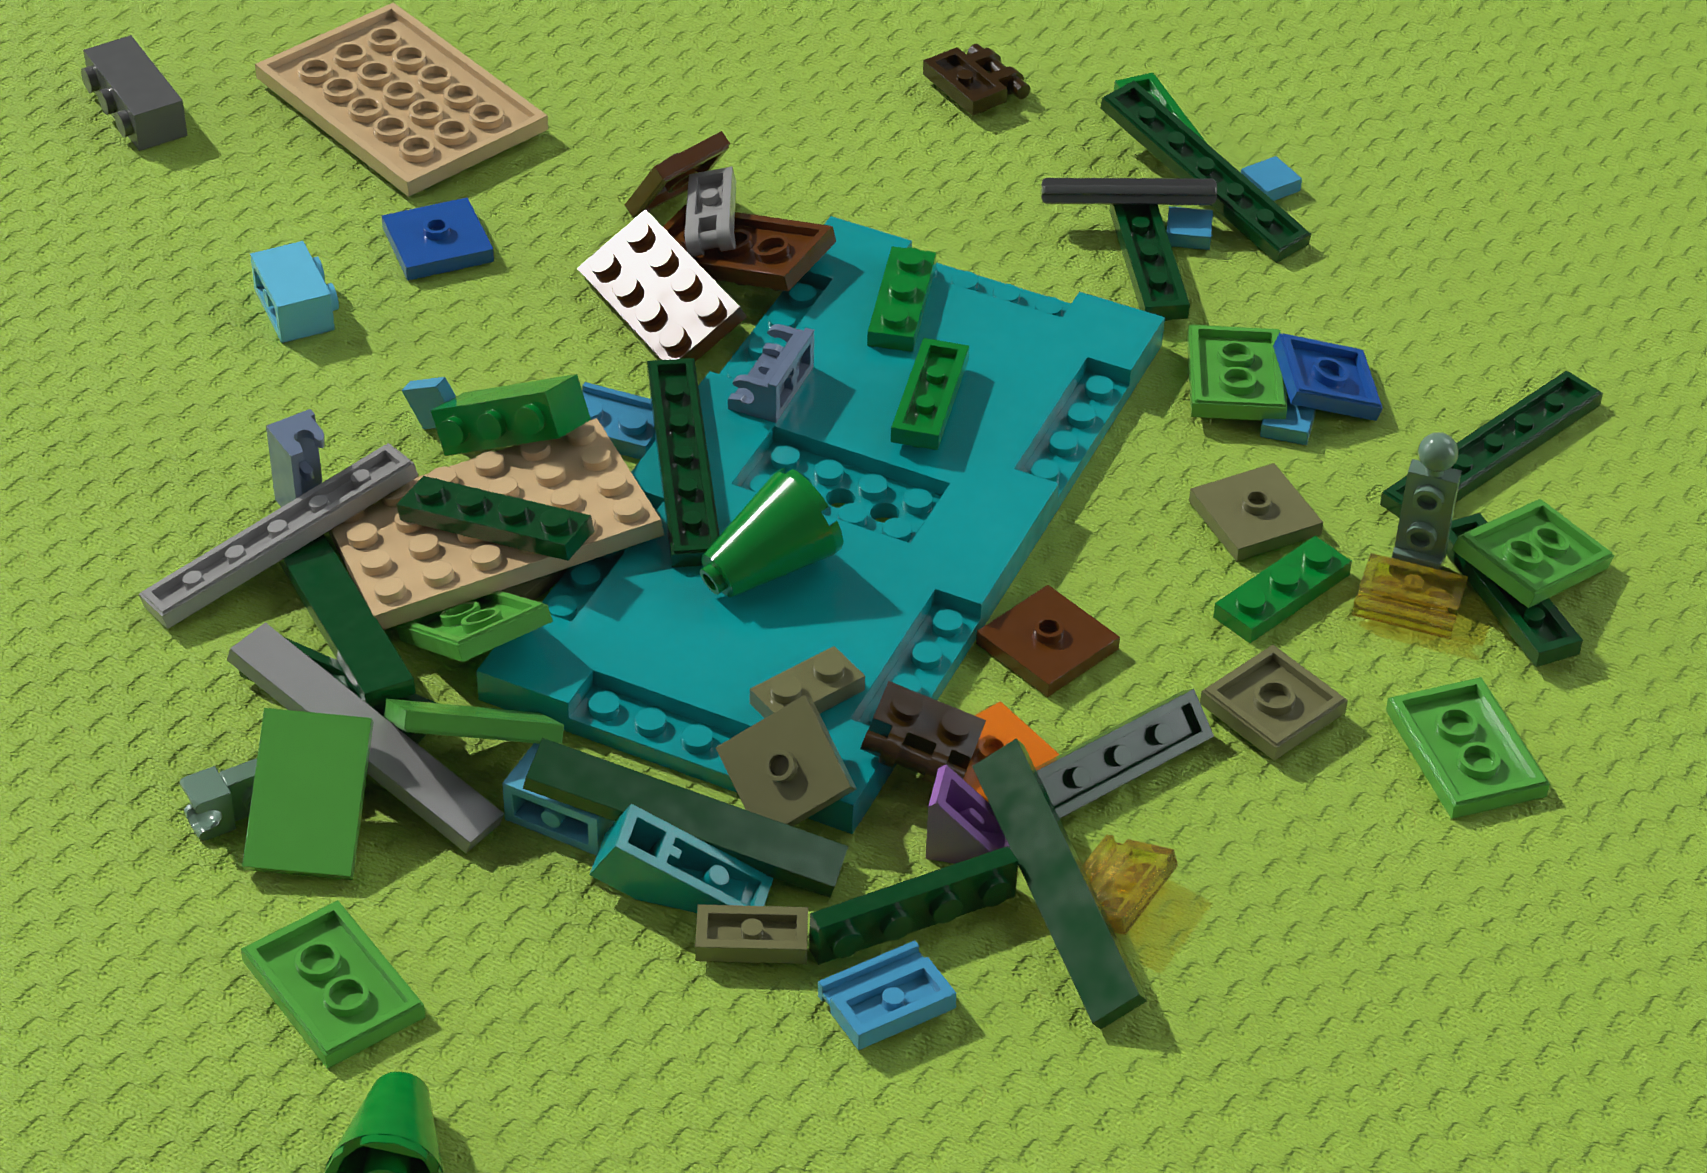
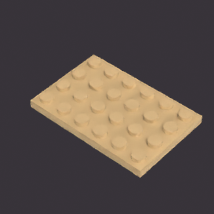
M394 2L255 64L258 80L408 197L548 130V116Z
M597 418L588 421L559 439L513 445L498 451L484 452L474 459L449 467L436 468L428 474L416 477L328 531L351 579L383 630L664 535L660 517ZM423 476L591 515L594 532L571 559L566 561L400 520L396 504Z

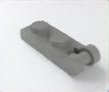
M732 166L689 174L685 242L688 254L691 257L704 255L705 250L720 248L721 252L736 248L734 236L736 178Z

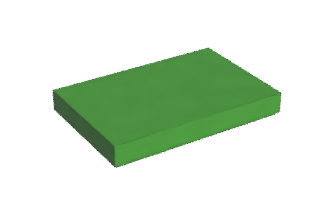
M1189 325L1187 345L1191 417L1244 420L1286 419V387L1273 347L1281 330Z
M1541 499L1458 536L1452 548L1458 555L1528 608L1608 569L1615 556L1610 550Z
M498 590L492 594L397 625L396 628L402 642L464 662L553 622L548 605Z
M1482 677L1388 698L1387 714L1451 819L1547 797L1550 786L1548 780Z
M386 699L384 717L405 732L540 744L542 738L556 743H562L564 724L539 712Z
M264 708L242 863L244 870L353 880L374 724L372 718Z
M338 900L241 948L244 964L327 1069L425 1018V1007L422 1001Z

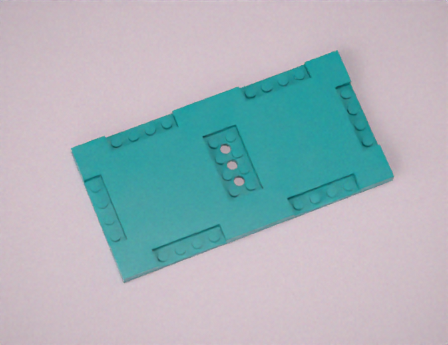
M830 216L824 225L833 226L836 237L835 244L790 291H783L721 372L718 374L709 371L698 387L719 534H722L769 478L779 469L785 467V474L791 469L798 471L823 496L829 507L823 510L822 514L829 526L837 520L844 540L842 549L830 557L734 597H728L722 592L718 595L714 594L704 583L700 575V570L703 566L672 568L655 441L631 473L660 517L664 535L569 567L542 601L543 604L548 605L553 622L494 648L476 672L478 699L480 701L506 710L542 713L564 724V731L737 793L715 747L764 719L750 704V688L835 646L865 675V690L820 713V716L857 790L810 816L808 819L853 834L897 765L894 764L893 768L878 763V756L860 750L888 681L932 699H939L975 642L977 630L984 627L1160 350L1165 317L1080 291L1073 302L1068 303L1055 297L1041 295L1018 288L1012 284H1005L969 271L936 263L914 351L909 352L867 346L868 328L891 247H912V240ZM781 324L803 331L805 328L814 330V367L776 423L728 409V398L738 389V387L732 384L734 379L738 375H748L762 355L765 344L772 343L779 344L782 347L786 346L787 342L785 340L774 338L767 334L772 325ZM923 338L969 345V361L938 450L917 448L891 442V426ZM834 503H845L840 508L831 506ZM881 517L891 518L884 523L875 520Z

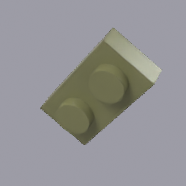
M833 646L750 688V704L766 718L801 696L807 695L812 698L820 714L865 690V675Z
M698 905L695 961L807 964L808 907Z

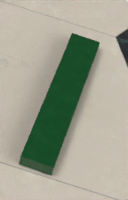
M1132 81L1102 97L1100 109L1179 178L1214 179L1217 184V199L1215 204L1211 206L1276 263L1309 245L1311 233L1137 82Z
M695 359L647 361V376L672 568L703 566L701 561L702 555L716 541L720 534Z
M1566 370L1457 442L1458 459L1451 467L1452 469L1462 471L1456 502L1599 407L1603 393ZM1407 476L1384 490L1381 495L1380 505L1399 518Z
M324 534L279 561V564L358 696L364 702L373 707L386 703V699L397 700L416 693L413 676L378 620L373 616L368 604Z
M542 738L523 785L525 790L612 821H616L629 805L633 804L767 876L829 898L832 896L848 846L545 738Z
M1017 738L972 767L1010 849L1018 859V866L1092 1024L1101 1030L1147 1002V999L1025 746Z

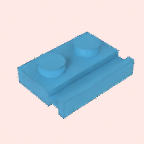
M585 382L582 386V392L591 420L598 419L619 454L641 460L656 441L651 399Z
M915 940L818 981V997L822 1002H827L830 1006V1013L858 1050L956 1008L955 990L929 957L924 958L919 952V945Z

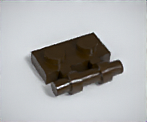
M973 44L968 49L967 54L956 47L923 60V75L972 116L1006 103L1007 94H1013L1018 99H1024L1031 90L1030 86L1024 82L1023 75L1017 69L1011 66L1006 67L1001 63V57L990 48L984 49L979 44Z
M888 681L860 750L878 756V763L893 768L894 764L920 773L924 775L923 781L933 785L938 768L946 764L963 779L986 720Z

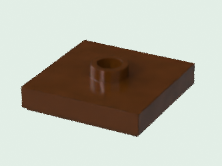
M721 131L681 153L671 155L652 168L625 203V207L632 217H637L645 209L650 211L688 190L689 174L710 171L728 150L731 143Z
M1046 585L977 630L976 644L1047 697L1119 650L1120 636L1049 585Z

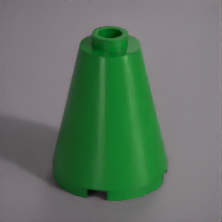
M784 467L769 478L702 555L703 568L700 570V575L704 583L714 594L718 595L722 592L728 597H734L834 555L843 546L844 540L841 528L837 520L829 526L822 514V511L829 506L811 482L794 469L785 474Z
M390 1072L379 1077L330 1156L325 1173H443L430 1093L426 1084L417 1076L407 1072Z

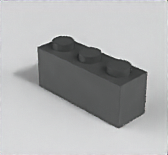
M131 35L83 50L86 67L81 69L83 83L89 93L94 92L97 95L103 112L106 115L111 114L122 137L128 136L136 148L141 151L187 136L183 100Z

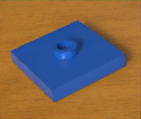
M468 198L382 215L383 230L407 280L494 262L493 247Z
M1279 333L1273 347L1291 404L1377 421L1383 407L1364 350Z

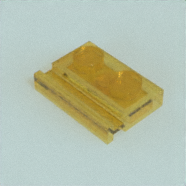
M1370 553L1358 594L1354 600L1352 615L1451 639L1453 627L1466 591L1468 576Z
M1106 834L1082 866L1114 932L1126 935L1178 867L1174 849L1130 839L1121 844L1115 842L1114 836Z

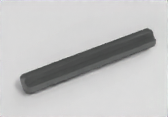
M1044 178L1041 184V199L1045 204L1213 205L1217 199V184L1214 179Z

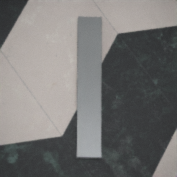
M387 443L142 591L139 597L144 608L163 626L169 629L418 477L415 464L395 447Z
M266 622L230 648L227 661L288 710L372 718L374 724L367 774L465 853L469 852L500 825L504 815L502 811Z

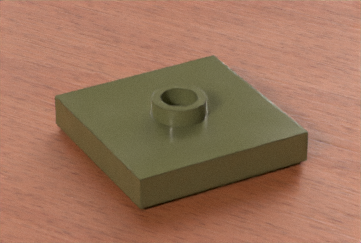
M1275 463L1190 489V504L1236 562L1322 534L1323 521Z
M1271 645L1202 690L1200 698L1202 706L1274 761L1345 714L1348 703L1345 697L1274 645Z
M807 695L801 696L715 747L745 809L790 826L797 825L857 790L812 698Z

